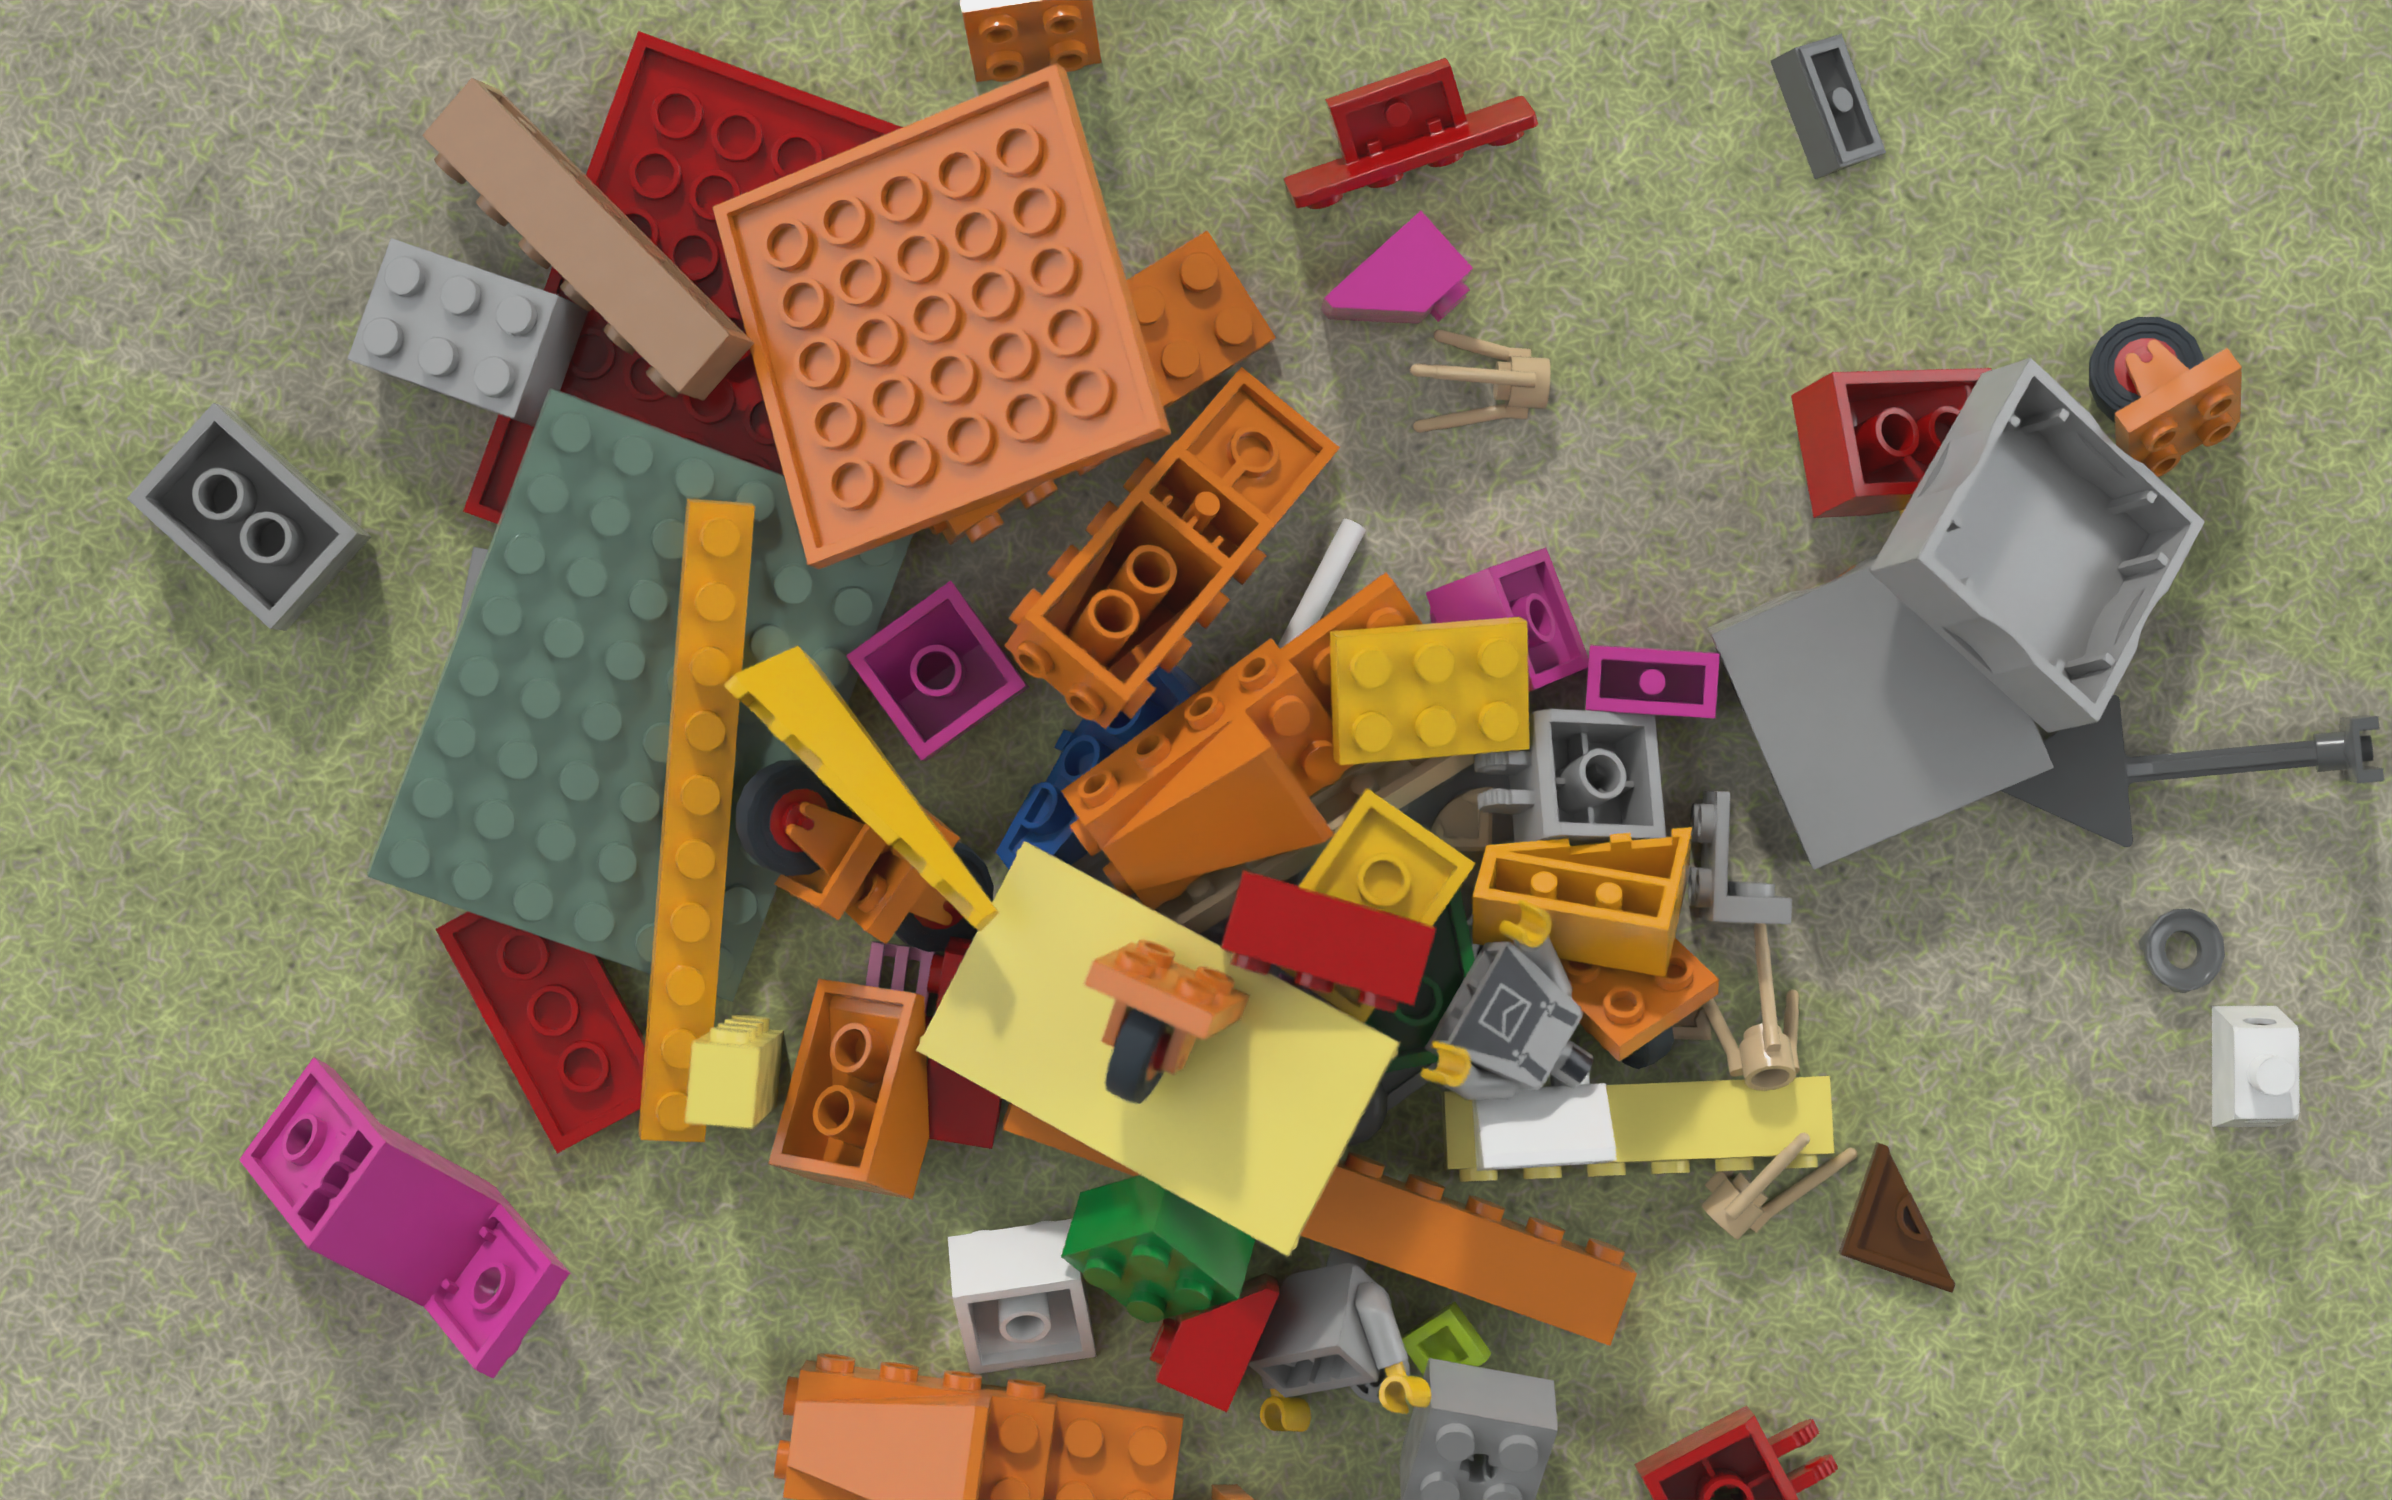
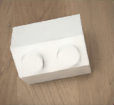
M1588 1072L1579 1085L1571 1088L1555 1076L1550 1075L1551 1087H1541L1539 1090H1519L1518 1093L1509 1099L1472 1100L1477 1171L1601 1164L1616 1161V1148L1606 1084H1590Z
M1072 1219L1041 1221L1033 1225L992 1231L979 1230L971 1234L948 1237L952 1297L970 1373L982 1374L1096 1357L1085 1278L1081 1272L1061 1258Z

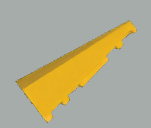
M799 646L736 673L724 685L884 841L894 847L977 930L981 932L999 913L996 907L819 665Z

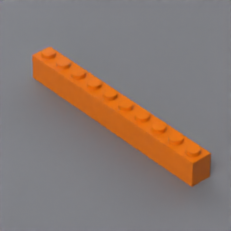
M1009 1102L1003 1118V1130L1132 1176L1140 1175ZM1349 1152L1346 1161L1339 1160L1300 1235L1608 1346L1612 1343L1637 1273L1630 1264L1622 1260L1625 1251L1618 1247L1589 1238L1586 1247L1562 1239L1565 1230L1557 1225L1534 1217H1529L1526 1226L1502 1218L1505 1208L1496 1203L1469 1195L1467 1203L1463 1204L1444 1197L1445 1187L1437 1182L1414 1174H1409L1406 1183L1382 1175L1385 1165L1352 1152Z

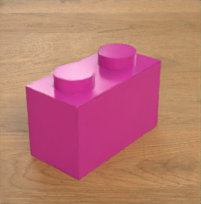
M1590 644L1585 710L1715 719L1720 654L1718 652Z

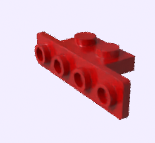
M1446 58L1325 99L1342 157L1284 178V183L1296 208L1299 209L1307 206L1310 209H1322L1339 202L1343 198L1344 193L1364 186L1382 188L1392 185L1403 178L1404 172L1421 166L1443 167L1455 163L1464 156L1465 151L1485 144L1503 146L1513 143L1523 137L1525 130L1538 126V120L1535 111L1524 96H1517L1465 114L1451 64Z

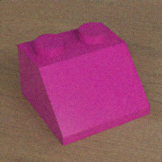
M1420 210L1324 297L1321 311L1331 320L1419 324L1431 314L1439 322L1466 298V294L1470 289L1465 285V282L1473 267Z
M1547 548L1489 567L1425 593L1431 607L1430 619L1432 624L1521 617L1526 620L1528 627V691L1535 690L1588 668L1589 658Z
M951 580L846 655L919 759L925 762L1030 688Z

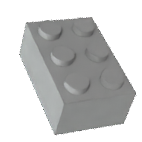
M391 238L347 359L397 379L535 427L549 388L558 391L561 389L588 311L558 295Z
M213 403L127 497L135 507L265 625L275 630L287 631L372 537L231 408Z

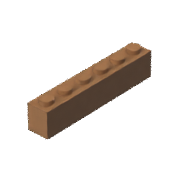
M471 78L422 135L439 152L434 158L435 163L458 183L464 184L468 181L481 194L476 203L482 211L504 227L510 223L523 236L518 243L521 250L545 269L552 265L566 279L560 286L563 292L584 310L590 312L595 308L608 322L603 328L605 334L625 352L633 355L637 351L651 365L646 371L647 376L671 397L676 398L681 393L704 401L754 344L499 89Z

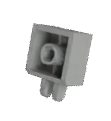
M1564 709L1535 711L1529 714V749L1479 753L1474 756L1476 772L1488 775H1509L1510 790L1497 788L1483 791V793L1477 795L1478 810L1483 811V813L1513 815L1515 843L1569 838L1570 846L1609 843L1610 834L1630 833L1632 840L1666 838L1656 720L1653 714Z
M1429 1358L1423 1379L1429 1384L1431 1389V1401L1426 1408L1414 1407L1402 1444L1400 1457L1401 1500H1535L1558 1432L1554 1380Z

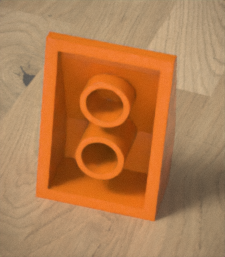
M818 979L768 1162L769 1165L815 1182L913 1200L929 1140L927 1060L924 1054L916 1051L920 1044L921 1036L925 1034L924 996L912 992Z

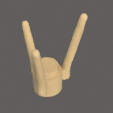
M1438 329L1434 333V339L1438 342L1506 362L1497 361L1495 369L1438 364H1413L1410 369L1411 374L1417 377L1493 384L1494 400H1505V404L1417 420L1413 425L1416 432L1442 430L1503 418L1527 419L1529 408L1546 409L1550 391L1549 358L1531 357V349L1509 348L1470 336Z
M1755 923V953L1763 1024L1747 1029L1743 1034L1744 1040L1738 1047L1715 999L1712 998L1702 1007L1727 1055L1730 1075L1733 1077L1744 1075L1745 1084L1749 1088L1767 1091L1785 1087L1800 1072L1797 1055L1799 994L1793 989L1789 990L1786 994L1782 1034V1029L1777 1025L1766 924Z
M1800 1133L1753 1181L1741 1172L1733 1180L1731 1176L1734 1171L1716 1172L1705 1184L1712 1194L1701 1206L1717 1224L1735 1239L1739 1240L1749 1228L1757 1233L1771 1217L1840 1171L1841 1168L1857 1157V1151L1854 1148L1846 1149L1763 1205L1769 1199L1763 1191L1810 1142V1137L1807 1133Z

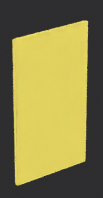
M1024 841L1021 848L1017 850L1016 858L992 902L999 913L981 932L977 931L925 1034L921 1036L920 1044L916 1051L1289 1256L1292 1250L1298 1246V1239L1391 1060L1397 1056L1400 1042L1270 972L1268 975L1231 965L1233 952L1221 949L1220 945ZM1138 940H1149L1172 950L1175 953L1173 961L1196 971L1199 966H1204L1227 974L1235 981L1233 988L1250 996L1240 1020L1205 1040L1197 1037L1181 1071L1177 1069L1174 1075L1165 1071L1150 1095L1141 1104L1125 1101L1106 1090V1073L1114 1048L1102 1043V1038L1115 999L1085 986L1084 983L1093 960L1129 943L1137 944Z

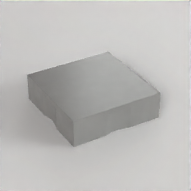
M2030 357L1981 374L1869 572L2049 733L2099 721L2137 650L2140 634L2148 615L2161 597L2168 592L2205 521L2145 464L2135 460L2116 446L2104 433L2095 418Z
M1879 554L1859 562L1845 574L1828 583L1806 590L1789 592L1707 628L1716 650L1720 654V659L1742 710L1753 729L1772 773L1774 784L1813 870L2054 768L2034 720L1869 572Z

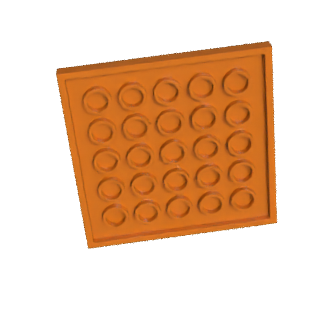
M1058 64L1051 65L712 207L746 335L754 342L750 347L806 560L811 567L822 569L1171 434L1067 72Z

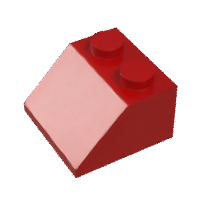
M1267 1273L1244 1281L1238 1300L1211 1306L1205 1310H1196L1177 1315L1176 1320L1170 1317L1162 1319L1149 1350L1151 1351L1149 1360L1156 1363L1155 1382L1227 1413L1280 1294L1277 1278Z

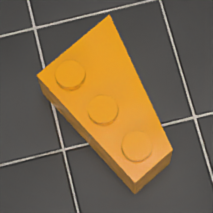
M1692 827L1671 829V837L1632 840L1630 833L1610 834L1609 843L1570 846L1569 838L1486 845L1473 893V944L1484 945L1490 942H1510L1516 946L1513 939L1500 932L1499 927L1504 920L1515 925L1519 924L1522 918V910L1518 906V902L1524 900L1549 913L1552 927L1548 936L1559 959L1666 977L1689 877Z

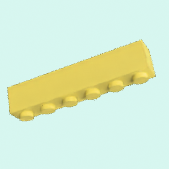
M1830 1076L1796 1077L1785 1087L1767 1091L1749 1088L1745 1084L1744 1079L1606 1085L1616 1148V1161L1585 1165H1587L1588 1177L1626 1175L1625 1163L1651 1162V1174L1690 1173L1689 1160L1715 1159V1172L1754 1170L1753 1158L1776 1157L1800 1133H1807L1810 1137V1142L1785 1169L1818 1168L1817 1155L1834 1153ZM1454 1091L1443 1092L1441 1098L1445 1170H1459L1460 1182L1498 1181V1170L1477 1171L1472 1100H1467ZM1562 1167L1523 1168L1524 1180L1562 1178Z

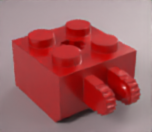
M1747 1405L1634 1464L1652 1500H1710L1711 1497H1715L1713 1492L1724 1485L1729 1489L1738 1487V1494H1730L1733 1500H1799L1796 1495L1797 1493L1818 1483L1820 1480H1824L1838 1470L1832 1454L1815 1457L1804 1465L1785 1474L1777 1458L1810 1443L1813 1438L1820 1434L1818 1427L1813 1419H1806L1767 1439L1758 1420Z

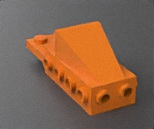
M1208 230L1127 279L1164 411L1169 406L1272 343L1276 338ZM1109 458L1101 460L1089 466L1083 467L1076 471L1079 474V476H1082L1088 473L1089 471L1093 470L1097 466L1101 465ZM1057 478L928 528L934 535L942 532L950 545L966 535L973 544L1001 527L1004 521L1000 514L1017 503L1021 502L1024 508L1028 510L1054 494L1058 490L1054 483V480Z
M1241 367L1156 464L1148 457L1142 461L1123 485V488L1130 493L1119 507L1109 500L1085 529V531L1093 536L1081 551L1071 544L1047 574L1055 581L1042 595L1033 588L1009 617L1017 625V628L1004 647L1014 654L1016 662L1025 672L1035 678L1045 679L1062 693L1069 707L1082 718L1096 721L1105 730L1121 711L1131 719L1156 689L1147 682V679L1158 666L1168 674L1172 671L1193 645L1185 635L1190 632L1196 623L1207 629L1230 601V598L1221 591L1232 578L1243 585L1267 556L1258 549V546L1333 458L1340 447Z
M1385 572L1281 649L1270 638L1061 790L1079 819L1069 825L1092 857L1103 850L1111 862L1102 869L1119 892L1127 896L1135 893L1145 906L1153 910L1166 901H1171L1180 896L1189 884L1204 873L1326 842L1335 834L1309 797L1321 788L1330 786L1338 781L1344 772L1354 765H1339L1333 759L1330 632L1420 625L1423 623L1396 583Z
M829 1353L817 1354V1361L806 1360L800 1369L799 1378L788 1376L783 1415L794 1416L791 1441H779L774 1478L785 1480L783 1498L795 1500H1173L1184 1414L1058 1397V1394L1046 1393L1045 1384L1030 1380L1009 1379L1007 1387L981 1384V1375L964 1371H944V1378L918 1375L919 1367L905 1363L882 1362L880 1370L855 1367V1358Z

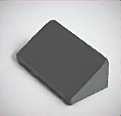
M1842 34L1796 47L1770 61L1814 179L1824 177L1886 153Z

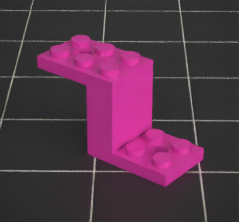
M315 1057L307 1065L239 1159L308 1249L423 1306L474 1370L492 1379L495 1378L505 1362L517 1352L524 1336L546 1306L554 1301L562 1284L570 1275L567 1268L495 1186L382 1125L336 1070Z

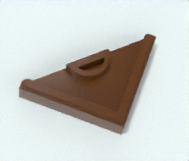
M1876 1142L1839 1254L1953 1293L1955 1282L1932 1239L1933 1237L1890 1154L1888 1146Z

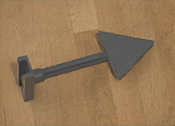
M2112 695L2098 722L2059 730L2043 741L2054 768L2001 791L2123 847H2130L2133 843L2128 787L2134 782L2316 766L2317 772L2343 770L2346 781L2357 784L2384 781L2383 768L2363 766L2362 763L2373 761V745L2371 735L2360 736V731L2380 729L2379 717L2371 715L2340 717L2339 732L2313 734V740L2129 757L2125 754L2120 699L2117 695Z

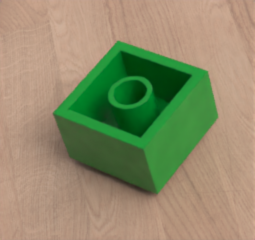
M1137 1175L1080 1192L1061 1258L1081 1272L1087 1282L1103 1289L1125 1306L1131 1316L1145 1323H1150L1238 1300L1256 1238L1146 1177Z

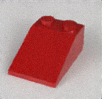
M1992 368L1831 372L1792 394L1791 399L1813 518L1869 516L1905 510L1981 374L1991 371Z

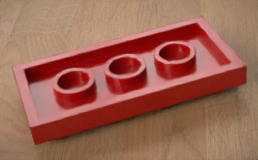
M468 911L435 929L557 1154L640 1109L645 1039L600 956Z

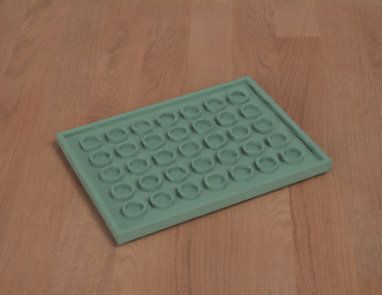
M549 388L367 869V877L651 974L687 499L752 503L755 506L742 671L799 646L819 665L847 705L859 674L846 655L875 635L914 533L822 569L811 567L806 560L784 475ZM741 701L739 703L716 996L731 1002L734 1000L777 889L774 883L781 875L760 866L744 850L736 830V806L744 786L760 769L777 761L800 759Z

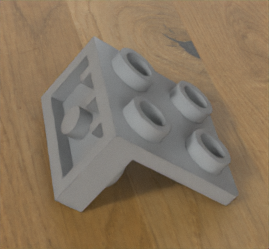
M1703 791V804L1693 803L1691 807V842L1701 843V868L1690 867L1689 906L1699 907V918L1712 922L1791 924L1792 898L1775 895V884L1728 881L1727 894L1730 792Z

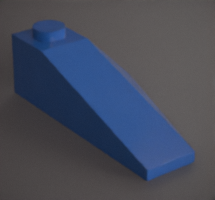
M1177 665L1169 674L1158 666L1147 679V682L1156 688L1155 691L1131 719L1121 711L1106 730L1096 721L1084 718L1074 732L1064 729L1054 746L1055 749L1062 753L1047 780L1031 787L996 850L997 855L1006 867L1010 869L1016 858V852L1021 848L1024 841L1069 865H1072L1088 854V851L1069 826L1079 817L1061 790L1202 689V687Z

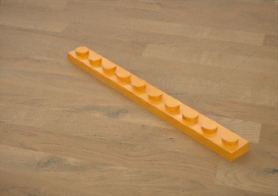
M687 499L638 1132L641 1140L705 1142L706 1124L685 1123L692 1045L695 1040L711 1031L715 1021L740 700L724 685L736 673L742 671L755 512V506L752 503Z

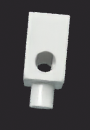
M2212 1006V1127H2278L2298 1120L2300 1112L2298 1026L2277 1006Z

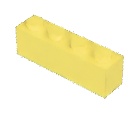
M732 1015L731 1019H725V1023H718V1027L711 1028L710 1032L695 1040L692 1045L685 1123L753 1129L777 1107L784 1031L770 1030V1018Z

